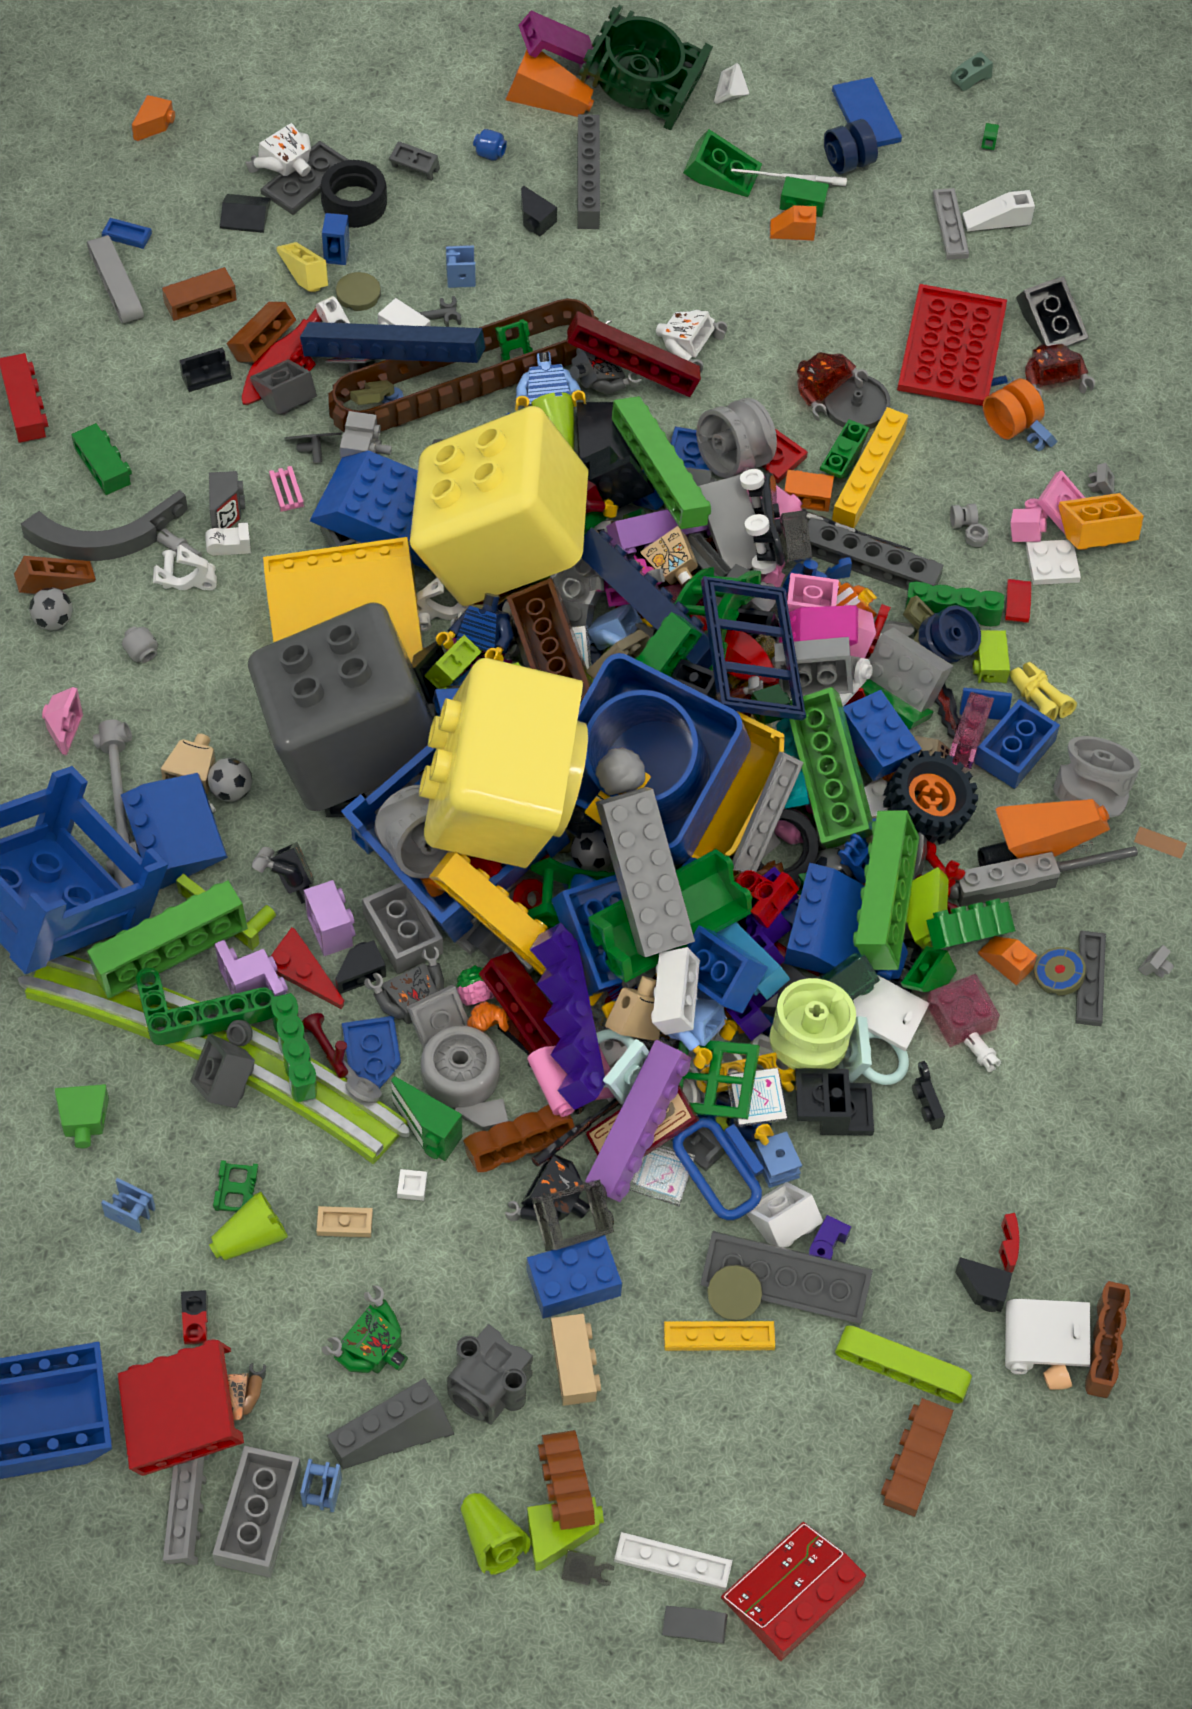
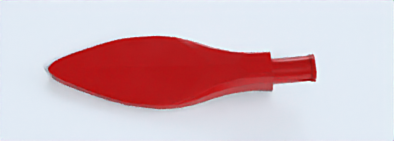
M316 308L307 320L303 319L292 332L273 343L253 363L243 388V405H249L261 400L260 395L250 381V377L285 360L293 361L290 356L297 348L302 347L300 335L308 322H323ZM298 357L293 362L296 363L300 359V357Z
M694 615L705 624L702 629L707 631L706 618ZM727 630L724 640L728 644L725 661L775 668L764 648L753 637L745 632ZM727 672L729 675L748 682L750 677L755 676ZM758 676L759 681H763V685L773 686L779 684V679Z

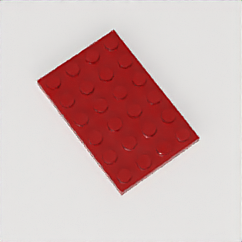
M919 284L897 390L983 406L984 399L990 394L1007 299Z

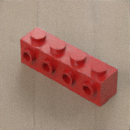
M26 353L0 358L1 374L18 443L45 438L44 428L49 426L46 413L41 414L40 410H44L42 397L36 396V393L40 392L37 378L32 379L31 377L35 375L33 362L27 361Z

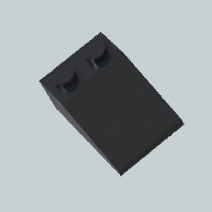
M1064 276L1023 290L1016 297L1023 317L1048 353L1059 350L1057 348L1059 344L1067 347L1089 338Z

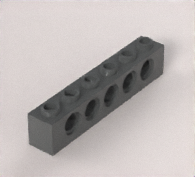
M578 114L577 229H599L600 115Z
M811 517L800 539L799 552L835 565L839 564L840 559L850 557L852 571L907 591L911 582H925L935 586L938 585L941 579L943 564L893 547L890 544L876 541L868 536L851 532L846 528L834 526L823 520Z

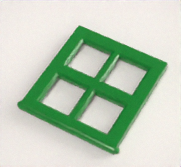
M710 1040L705 1046H700V1048H707L712 1052L709 1073L688 1072L682 1077L679 1085L683 1090L684 1079L707 1081L704 1103L689 1102L695 1114L748 1120L760 1046L756 1044ZM680 1041L678 1050L688 1055L689 1050ZM723 1053L746 1055L743 1077L720 1075ZM718 1082L741 1085L738 1107L715 1105Z

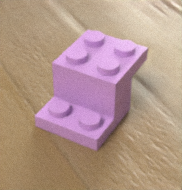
M225 940L215 943L218 968L231 994L263 987L270 989L274 997L286 994L288 991L286 982L283 977L278 978L275 972L278 970L272 956H267L264 949L238 959L233 947L228 948Z

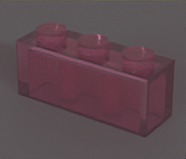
M970 692L949 754L954 757L952 763L955 765L961 762L965 768L972 769L978 746L981 743L990 717L994 698Z

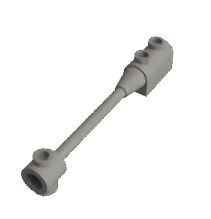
M106 720L99 724V733L93 735V741L97 749L101 748L104 753L109 754L117 824L116 832L140 856L136 841L132 842L129 829L127 828L125 807L121 798L123 786L119 752L125 749L126 742L132 741V733L126 722ZM111 860L106 862L110 875H114L115 881L122 888L134 884Z

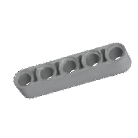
M109 235L87 241L89 254L121 324L144 318L141 303Z

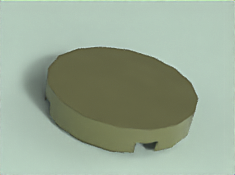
M354 272L343 276L338 281L336 296L338 302L345 308H353L354 311L368 310L377 304V300L381 296V288L374 276L368 273Z
M727 1265L718 1270L710 1280L707 1290L709 1303L713 1310L723 1318L730 1320L745 1319L752 1315L760 1305L762 1298L761 1282L756 1273L748 1267Z

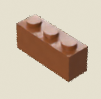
M225 267L162 288L163 300L173 321L237 300L235 284Z
M268 302L226 344L238 362H255L296 321V318L286 302Z

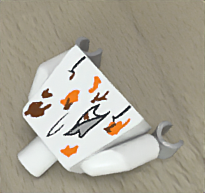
M290 123L259 143V156L253 155L251 161L245 162L248 171L253 173L257 172L260 168H266L279 172L283 176H288L296 170L302 177L306 176L311 170V167L307 164L311 151L309 135L299 132Z
M708 311L676 312L667 324L660 323L657 325L656 334L658 337L663 338L665 347L669 352L699 365L702 372L703 362L698 359L692 360L691 357H697L712 332L716 339L722 340L727 331V324L722 321L715 323V319L710 317Z

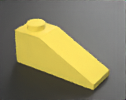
M297 242L276 247L278 254L298 285L309 292H316L321 287L328 286L325 259Z

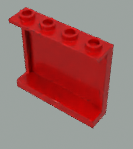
M216 1339L207 1340L201 1346L183 1348L177 1354L168 1357H156L152 1360L153 1362L144 1365H132L128 1367V1370L118 1373L130 1470L144 1476L244 1443L243 1432L234 1426L224 1355L231 1352L230 1347Z

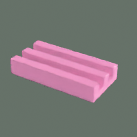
M292 466L287 467L285 471H283V468H280L276 473H274V470L269 471L281 512L304 507ZM285 476H289L297 499V502L295 503L293 501ZM276 478H281L289 503L287 505L284 504Z

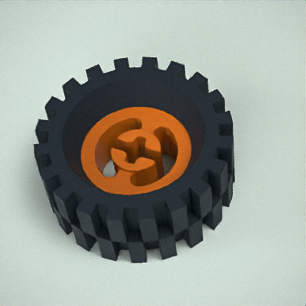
M928 750L922 751L919 756L917 753H914L900 764L884 790L883 795L886 797L883 800V806L889 807L887 811L907 810L917 833L923 834L927 841L935 843L937 840L940 845L945 843L947 839L952 840L971 818L977 807L975 804L978 801V794L974 793L978 788L976 782H969L973 776L970 771L967 773L962 771L964 765L961 762L955 765L952 763L954 757L947 755L945 759L941 758V752L935 751L930 756ZM915 791L920 792L917 798H915ZM940 803L942 804V811L937 810Z

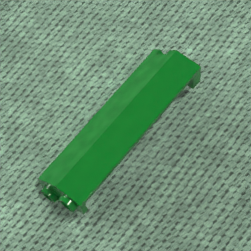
M717 849L676 870L693 935L699 925L714 932H719L751 914L752 895L750 891L734 881L733 861L729 856H725ZM623 899L588 917L591 936L597 947L602 945L609 958L605 961L608 968L626 983L657 966L659 953L648 957L637 953ZM688 944L667 951L686 948Z

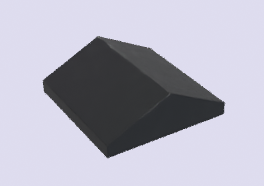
M227 194L222 202L220 229L264 233L271 199L267 197Z
M436 641L416 653L412 661L413 669L428 704L433 703L434 692L437 688L425 677V674L445 654L442 646Z

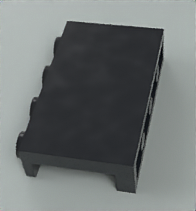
M577 402L576 424L579 458L582 459L611 446L620 459L630 455L641 468V465L612 421L613 402H586V404L584 402Z

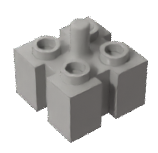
M348 412L345 433H343L340 444V459L368 450L377 454L391 455L392 446L382 445L381 440H378L381 426L377 425L376 415Z

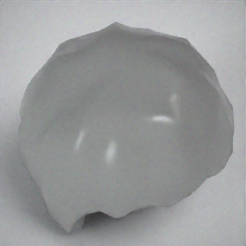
M623 747L609 750L598 762L595 769V775L599 779L600 786L609 795L636 790L645 781V766L639 755Z

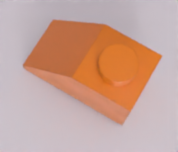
M150 95L146 96L132 123L134 140L139 141L167 130L169 124H172L175 119L172 101Z
M794 205L771 219L770 238L814 241L816 206Z
M994 936L978 951V954L1016 986L1033 970L1038 956L1018 939Z

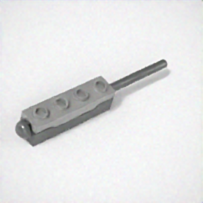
M1133 846L1063 862H1056L1053 853L1049 852L965 870V876L961 880H955V885L950 887L949 897L957 899L960 907H966L998 898L1004 899L1056 888L1060 872L1135 857L1138 855L1137 848Z

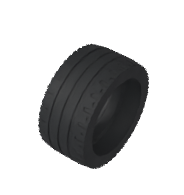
M353 159L338 162L324 173L320 190L321 203L325 214L348 215L349 228L371 225L382 217L387 205V186L384 175L379 168L367 161ZM355 186L367 188L373 192L369 197L359 201H348L340 199L335 195L341 189Z
M784 808L779 820L793 824L800 831L803 839V851L799 860L791 867L784 869V872L795 881L799 879L798 874H805L807 872L809 863L814 864L818 854V838L813 825L803 814L790 808ZM760 862L757 871L763 868L764 864Z

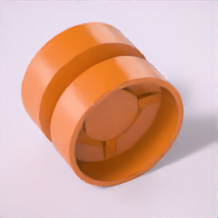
M1018 378L1004 386L1003 389L997 390L983 401V412L989 426L1001 438L1007 440L1030 428L1036 420L1040 422L1045 414L1040 394L1030 382L1022 378Z

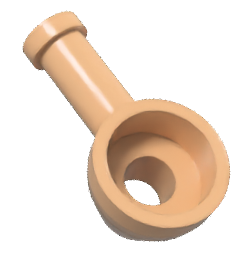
M1051 1365L1043 1373L1049 1390H1063L1072 1387V1382L1065 1365Z

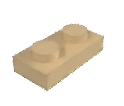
M318 1206L317 1236L371 1237L373 1208Z

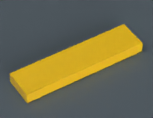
M664 1321V1350H775L774 1321Z

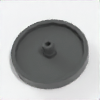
M852 374L841 376L846 378L844 381L839 382L836 380L838 383H833L835 385L832 386V389L829 386L827 387L824 396L827 415L834 423L843 428L848 419L870 427V429L878 425L886 408H890V395L887 389L873 377L868 376V382L861 379L863 387L859 388L854 384L855 377Z

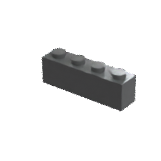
M423 1378L327 1435L332 1453L342 1469H346L378 1459L379 1456L392 1452L394 1454L404 1451L408 1447L429 1443L431 1440L440 1437L452 1436L454 1432L439 1399L426 1379Z

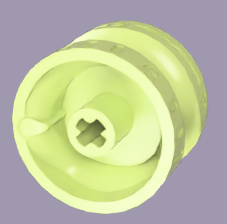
M808 978L798 980L787 986L778 999L769 1036L773 1052H776L777 1058L793 1070L796 1068L833 1069L839 1065L847 1052L856 1020V1009L852 999L841 987L827 980Z

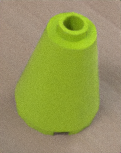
M562 392V396H555V393H549L534 399L531 402L532 406H537L545 412L574 450V405L572 396Z
M260 1191L211 1236L213 1242L209 1246L217 1259L222 1256L224 1260H228L284 1241V1239L288 1238V1235L278 1216L273 1212L270 1203Z
M472 1493L463 1500L461 1513L481 1571L483 1573L489 1571L491 1575L505 1572L520 1562L517 1557L522 1552L526 1555L531 1546L527 1533L483 1493Z

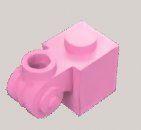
M1034 498L1025 501V509H1013L1011 518L1012 542H1041L1042 532H1046V519L1049 516L1037 503L1038 499Z

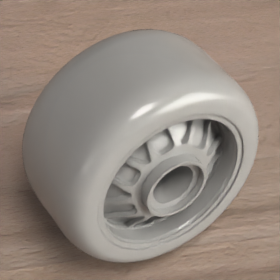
M462 1025L445 1028L433 1035L426 1043L421 1056V1077L426 1091L434 1099L454 1109L457 1107H469L486 1101L495 1091L500 1078V1056L493 1040L481 1030Z

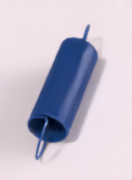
M1006 375L992 378L991 387L1009 383Z

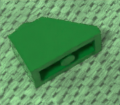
M926 946L901 982L902 987L921 992L945 990L957 969L947 950H933V947Z

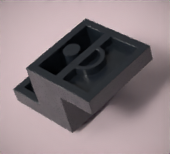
M611 446L581 459L588 468V481L595 484L605 500L613 501V505H617L618 509L655 492L653 484L630 455L620 459Z
M795 1069L797 1121H819L820 1135L873 1136L874 1119L871 1083H849V1069Z

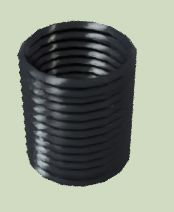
M1006 841L981 847L977 852L980 867L1017 859L1008 849Z

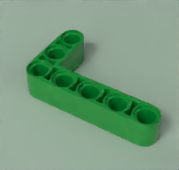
M144 968L136 976L149 1037L156 1045H167L225 1031L236 1020H244L249 1024H254L272 1018L271 1000L274 994L265 987L168 1010L158 971L153 968ZM146 983H154L153 985L145 986ZM262 1002H267V1003H268V1004L265 1005V1006H260V1005H259V1004L262 1003ZM152 1005H160L157 1008H150ZM237 1008L243 1009L240 1012H233ZM209 1015H217L215 1018H207ZM184 1021H191L187 1025L181 1024ZM159 1027H165V1029L161 1031L155 1030Z

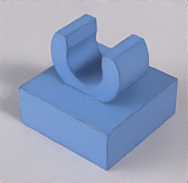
M1038 420L1030 426L1035 433H1031L1026 440L1031 444L1034 440L1039 439V443L1035 446L1037 451H1041L1045 447V443L1053 447L1058 442Z

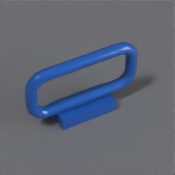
M709 1117L698 1118L699 1121L673 1138V1149L714 1213L719 1218L734 1221L752 1211L760 1203L762 1189L756 1177L763 1173L764 1167L735 1124L724 1131L715 1120ZM701 1128L711 1130L751 1190V1197L733 1210H727L723 1207L684 1149V1140Z

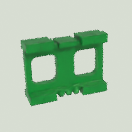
M521 319L519 322L495 328L502 352L500 354L502 362L510 359L509 352L511 350L521 347L523 355L533 351L529 344L528 335H530L527 321ZM518 327L519 337L507 341L505 331Z
M221 1160L218 1174L220 1177L219 1191H215L213 1202L215 1211L237 1212L241 1208L225 1205L226 1195L229 1193L243 1195L242 1206L254 1196L258 1164L253 1163V1166L228 1164L226 1161ZM231 1170H246L248 1172L246 1181L244 1183L229 1181Z

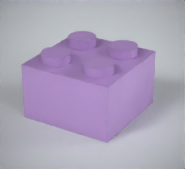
M333 880L305 889L306 914L323 955L327 956L353 947L352 937L356 936L352 924L355 922L351 910H346L343 904L346 901L342 889H337Z

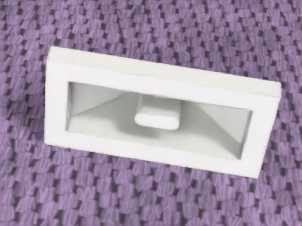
M738 63L721 72L714 99L716 104L749 94Z

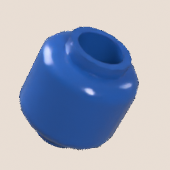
M484 129L480 134H476L473 146L476 147L478 156L489 160H497L499 157H503L507 141L504 140L502 133Z

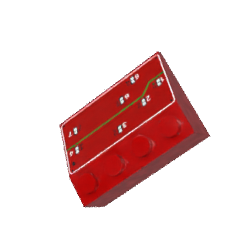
M802 1522L721 1596V1599L767 1648L782 1661L863 1586L866 1574L846 1553L805 1522Z

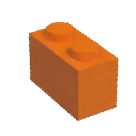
M788 470L784 491L790 496L792 494L797 496L802 502L801 508L829 512L834 476Z

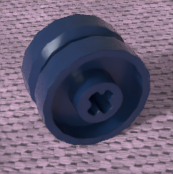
M955 605L949 606L925 619L919 628L918 639L920 645L952 665L978 650L981 643V630L971 612L964 607Z

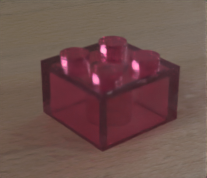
M976 973L929 992L927 1002L930 1004L928 1010L949 1047L963 1043L966 1038L971 1040L969 1035L974 1032L981 1036L996 1030L1000 1015Z

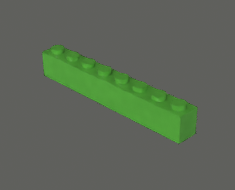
M640 396L614 400L612 421L679 528L687 529L707 525L708 517L711 514V504L703 496L701 488L694 482L692 474L685 468L683 460L676 454L675 448L669 443L665 432L660 429L656 418H653L649 407L644 404Z

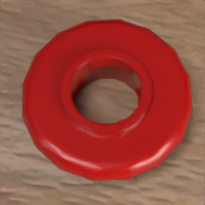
M535 879L523 880L516 886L513 892V902L522 904L528 910L542 904L543 884ZM530 892H533L536 896L534 906L529 905L527 900Z

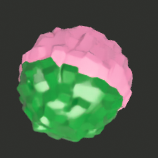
M476 965L462 970L457 978V991L465 1006L494 998L493 993L479 975L483 968Z

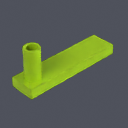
M182 874L176 880L178 893L186 899L205 892L204 889L185 874ZM265 905L247 922L248 929L234 935V937L253 951L260 944L258 933L276 917L275 911L270 906Z

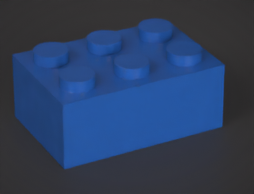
M882 690L843 707L856 757L873 782L895 772L906 758L908 759L914 753L919 754L922 748Z
M1019 699L978 746L974 763L1015 789L1056 741L1060 724Z
M699 925L693 935L695 942L689 943L687 946L700 960L697 988L722 1006L743 1013L768 967L719 933Z
M605 1235L527 1257L526 1270L543 1319L621 1296L622 1282Z

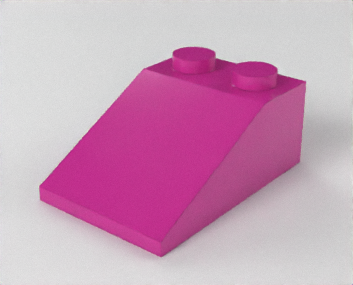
M856 605L800 607L789 611L794 642L849 637L850 646L858 643V607ZM779 637V643H782V637Z

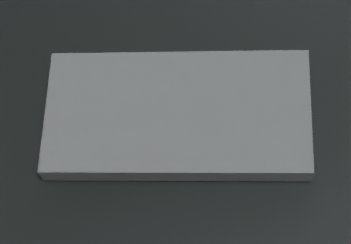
M741 475L700 485L703 496L711 504L708 526L718 554L731 569L735 564H738L748 570H753L752 559L757 554L756 544L754 543L753 536L749 535L745 530V521L748 517L755 515L747 489L741 486Z

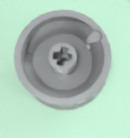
M742 398L730 403L727 407L719 406L707 410L700 416L697 423L696 436L701 456L709 469L719 477L729 478L746 470L768 464L775 455L777 437L773 421L765 407L753 398Z
M1080 736L1071 739L1068 743L1071 763L1060 766L1053 786L1055 795L1061 801L1093 799L1099 806L1103 805L1106 808L1109 817L1121 815L1125 811L1129 799V791L1132 789L1140 770L1141 764L1139 759L1127 748L1110 740L1092 736Z
M412 785L397 791L383 803L376 816L375 833L379 842L391 854V857L401 871L414 878H429L444 856L451 851L433 848L427 844L424 837V826L429 799L419 797L420 785Z

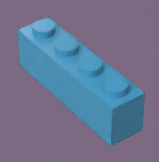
M736 922L717 932L768 967L754 992L755 996L760 993L768 1000L790 980L782 967Z

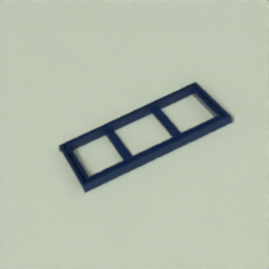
M703 576L701 588L718 702L734 709L736 712L795 720L806 719L786 590L780 587ZM715 591L776 600L780 627L720 619ZM720 629L782 637L787 670L725 661ZM727 672L789 680L792 705L730 697Z

